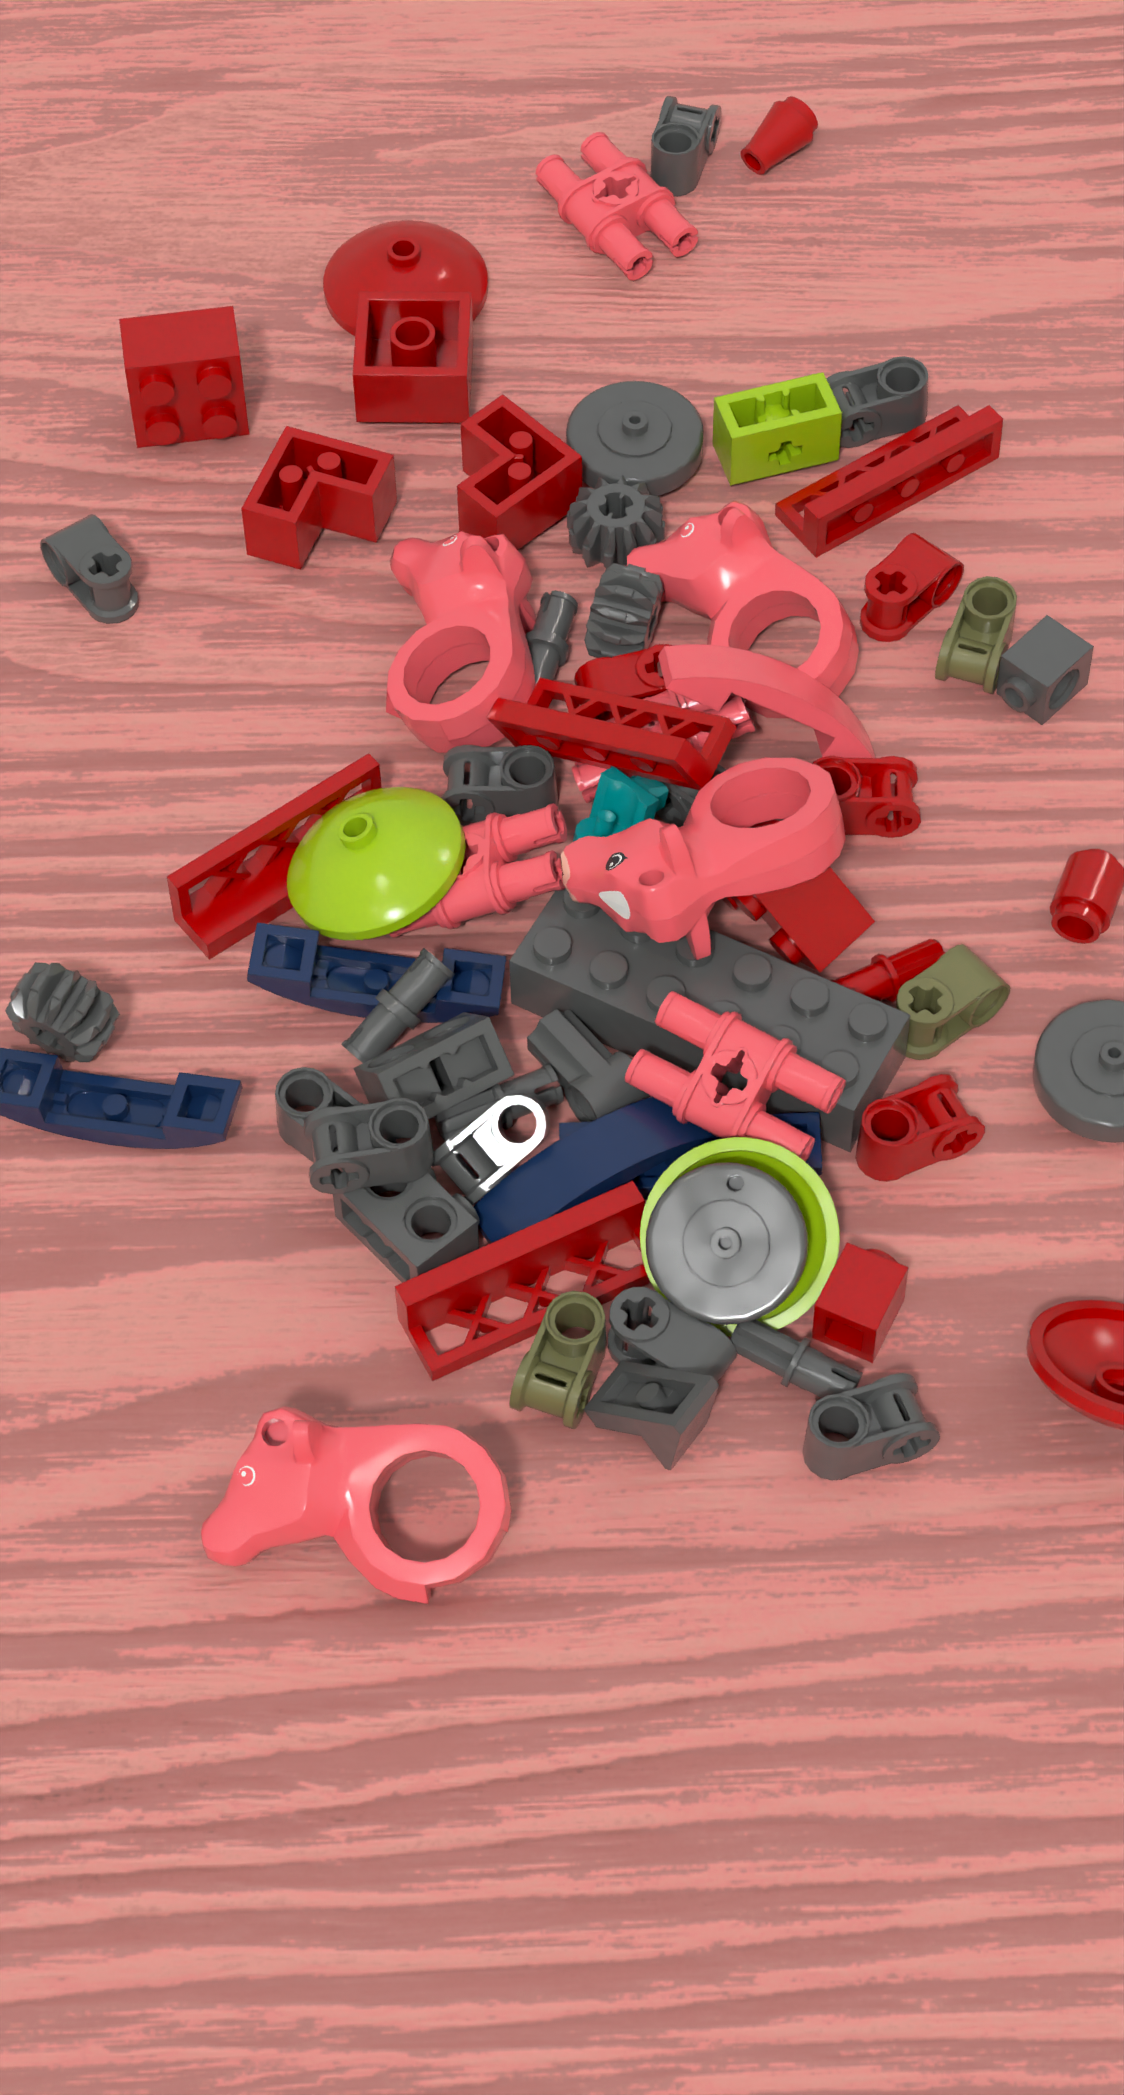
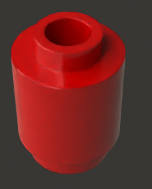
M1088 849L1077 851L1069 856L1050 905L1052 927L1061 937L1075 943L1087 944L1096 941L1100 934L1108 930L1124 888V867L1112 854L1101 849Z

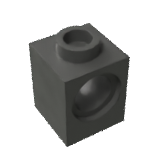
M1046 615L1001 655L996 694L1002 697L1013 710L1024 712L1043 725L1088 684L1094 646Z

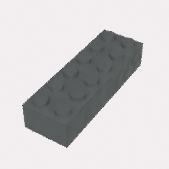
M566 888L554 892L509 960L511 1004L541 1017L556 1009L562 1012L571 1010L602 1044L632 1057L640 1049H645L690 1073L697 1069L701 1063L703 1050L655 1024L657 1013L664 999L671 991H674L720 1015L727 1011L730 1013L736 1011L741 1014L742 1021L779 1040L783 1038L792 1040L793 1045L797 1046L798 1055L846 1080L840 1099L829 1114L780 1089L770 1095L766 1103V1112L769 1114L819 1112L821 1140L845 1151H852L859 1137L864 1110L870 1103L877 1099H882L906 1058L910 1014L709 929L711 955L695 960L686 936L677 941L658 943L645 933L625 932L598 906L572 901ZM727 1071L722 1078V1082L729 1088V1091L732 1088L743 1091L748 1082L740 1072L733 1074Z

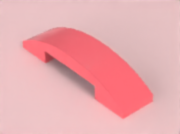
M706 644L664 646L658 655L666 689L718 712L730 694L733 693L813 728L822 757L876 758L869 736L852 710L822 683L784 662L747 650Z

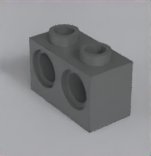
M466 1012L354 1068L369 1104L385 1102L394 1098H407L417 1102L425 1110L428 1119L514 1075L490 1018Z
M432 1168L419 1180L409 1183L385 1184L358 1188L343 1194H333L335 1217L402 1283L479 1249L478 1225L480 1220L475 1209L462 1195L455 1193L451 1196L437 1182ZM386 1191L400 1192V1194L394 1197L379 1196V1194ZM431 1232L443 1234L442 1237L432 1240L421 1238L422 1235Z

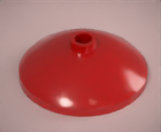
M413 220L392 221L370 227L356 234L335 251L326 266L323 277L324 298L334 320L353 336L356 333L359 291L471 292L472 318L474 321L480 314L487 299L488 273L479 251L460 234L429 222Z
M1077 1300L1061 1303L1043 1311L1034 1320L1026 1345L1029 1362L1042 1383L1060 1401L1080 1414L1105 1426L1124 1430V1303L1104 1300Z

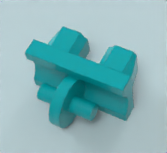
M614 766L601 773L590 817L582 819L576 825L573 842L586 836L608 837L644 820L654 819L655 813L665 807L669 792L667 786L660 781L633 775L629 778Z

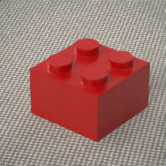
M359 291L352 374L356 422L462 423L470 417L474 341L471 292Z
M233 306L119 319L124 367L137 448L250 435Z

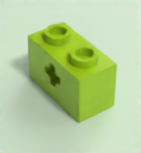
M823 372L714 397L712 445L730 486L839 460L842 412Z

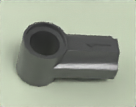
M556 1009L539 1020L535 1030L527 1037L528 1051L542 1066L549 1064L554 1069L559 1079L557 1082L564 1088L568 1104L580 1122H592L622 1107L650 1098L649 1094L625 1082V1075L632 1059L621 1051L612 1055L571 1010L562 1012Z

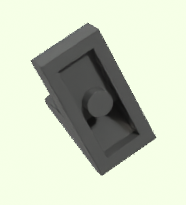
M622 1360L583 1410L597 1428L642 1436L663 1467L671 1471L707 1424L719 1384L711 1375Z

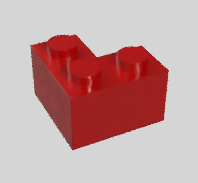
M503 394L460 424L463 472L469 477L457 485L459 532L462 531L475 536H481L482 538L504 534L516 549L519 550L567 515V512L570 510V504L576 502L579 488L582 487V456Z
M286 426L241 508L247 555L301 570L322 528L376 543L397 503L394 454Z
M776 819L754 824L748 828H758L780 821ZM830 866L817 877L788 888L722 899L734 911L740 907L755 922L762 917L775 933L768 941L786 962L795 966L801 962L819 973L875 922Z

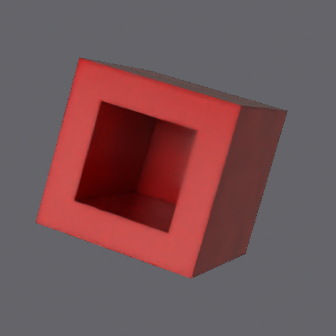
M847 1242L814 1305L812 1338L873 1363L904 1302L908 1267L899 1264L892 1256L881 1250H865Z

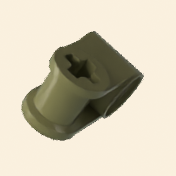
M986 576L977 578L969 583L964 591L953 624L947 630L937 660L935 679L946 681L948 677H953L983 685L984 692L995 693L1001 655L1008 650L1012 641L1017 600L1014 588L1007 581L998 577Z
M964 944L949 949L936 963L913 979L905 982L899 989L896 1007L898 1010L910 1014L906 1057L924 1060L937 1056L942 1050L967 1032L988 1022L1008 999L1010 986Z
M571 1291L562 1293L552 1300L546 1309L530 1350L525 1354L519 1365L510 1394L509 1406L511 1409L522 1411L527 1406L562 1418L565 1427L577 1428L585 1413L583 1409L589 1402L593 1383L605 1358L607 1348L605 1313L603 1306L595 1297L586 1292ZM573 1327L585 1328L590 1331L588 1335L578 1339L567 1338L562 1335V1332Z

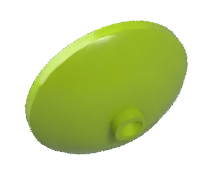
M389 787L355 795L336 805L319 818L296 848L287 874V890L291 904L300 919L309 928L319 931V934L329 938L365 940L397 931L430 911L446 895L455 882L465 857L466 844L462 825L446 801L422 789Z
M730 1137L704 1143L691 1149L674 1161L662 1173L648 1196L640 1226L641 1255L648 1278L655 1291L667 1299L651 1274L646 1255L648 1222L657 1201L665 1190L687 1172L709 1164L728 1162L757 1168L779 1181L794 1197L803 1214L808 1232V1256L798 1285L779 1307L769 1314L756 1319L775 1330L781 1329L800 1318L816 1303L837 1263L840 1246V1227L832 1197L817 1173L803 1159L780 1145L747 1137ZM709 1323L729 1337L732 1336L737 1324Z

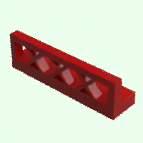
M957 405L775 503V516L817 558L998 459L1003 418L990 405L970 416ZM803 510H804V518L799 514V512H801V511H803Z
M539 678L527 704L498 698L487 716V719L515 747L524 745L539 746L548 751L552 757L604 769L614 766L622 773L695 790L702 789L711 780L737 728L727 717L545 678ZM552 699L565 701L569 713L549 709L548 707ZM605 711H611L615 723L594 718ZM652 721H657L660 724L662 733L640 728ZM701 731L707 732L709 735L699 753L687 739Z
M369 753L167 876L174 921L209 960L255 932L257 923L268 924L293 908L288 896L287 874L291 859L299 843L313 824L336 805L363 792L382 788L380 764ZM361 784V790L344 799L350 790ZM308 817L304 825L294 830L301 820ZM259 847L252 857L244 861L249 852ZM208 878L203 887L189 894L190 888Z
M633 1181L628 1182L396 1285L395 1295L398 1320L432 1381L536 1335L547 1307L553 1299L559 1296L545 1291L550 1276L564 1270L588 1276L581 1292H586L595 1297L601 1305L614 1300L623 1290L632 1287H643L651 1283L644 1264L628 1271L603 1265L609 1250L631 1240H634L641 1252L640 1226L645 1200ZM595 1257L593 1262L588 1260ZM597 1280H602V1281H603V1282H601V1283H599V1284H596V1283H597ZM536 1283L535 1288L528 1287ZM504 1297L528 1302L524 1317L510 1324L488 1319L486 1315L491 1303ZM539 1306L545 1307L537 1311ZM476 1310L475 1315L470 1314V1312ZM445 1323L469 1329L463 1345L439 1356L425 1333ZM480 1332L485 1334L478 1338Z

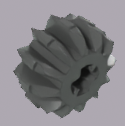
M623 475L617 483L608 484L599 477L594 489L580 487L576 502L570 504V510L567 512L569 543L573 553L582 554L587 568L599 563H603L606 569L613 563L627 566V556L634 548L661 542L665 537L663 506L660 503L659 496L649 495L645 482L628 486Z
M613 563L601 575L599 586L595 590V597L590 606V615L586 624L587 632L584 641L590 656L597 658L614 657L644 650L649 647L657 625L658 614L662 605L661 598L664 591L659 575L646 572V568L632 564L624 566Z
M35 962L29 972L23 974L10 995L11 1000L5 1010L12 1021L15 1031L26 1035L29 1038V1044L40 1046L47 1054L59 1055L66 1062H74L75 1060L78 1062H90L109 1041L115 1030L114 1025L120 1015L113 1004L114 1000L111 995L100 990L97 987L96 981L84 978L78 970L73 972L67 970L60 963H51L49 965L47 963Z

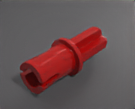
M928 939L889 957L877 954L871 958V964L830 981L879 1002L885 999L889 1002H895L901 986L936 963L945 952L937 940Z

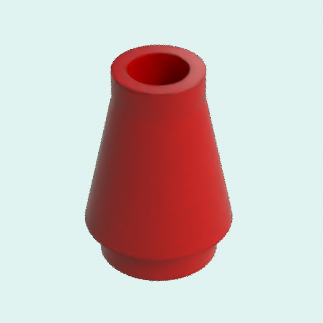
M793 96L787 97L784 101L774 102L750 142L741 150L740 154L743 162L756 174L763 175L770 167L813 141V132L818 128L815 114L807 104Z

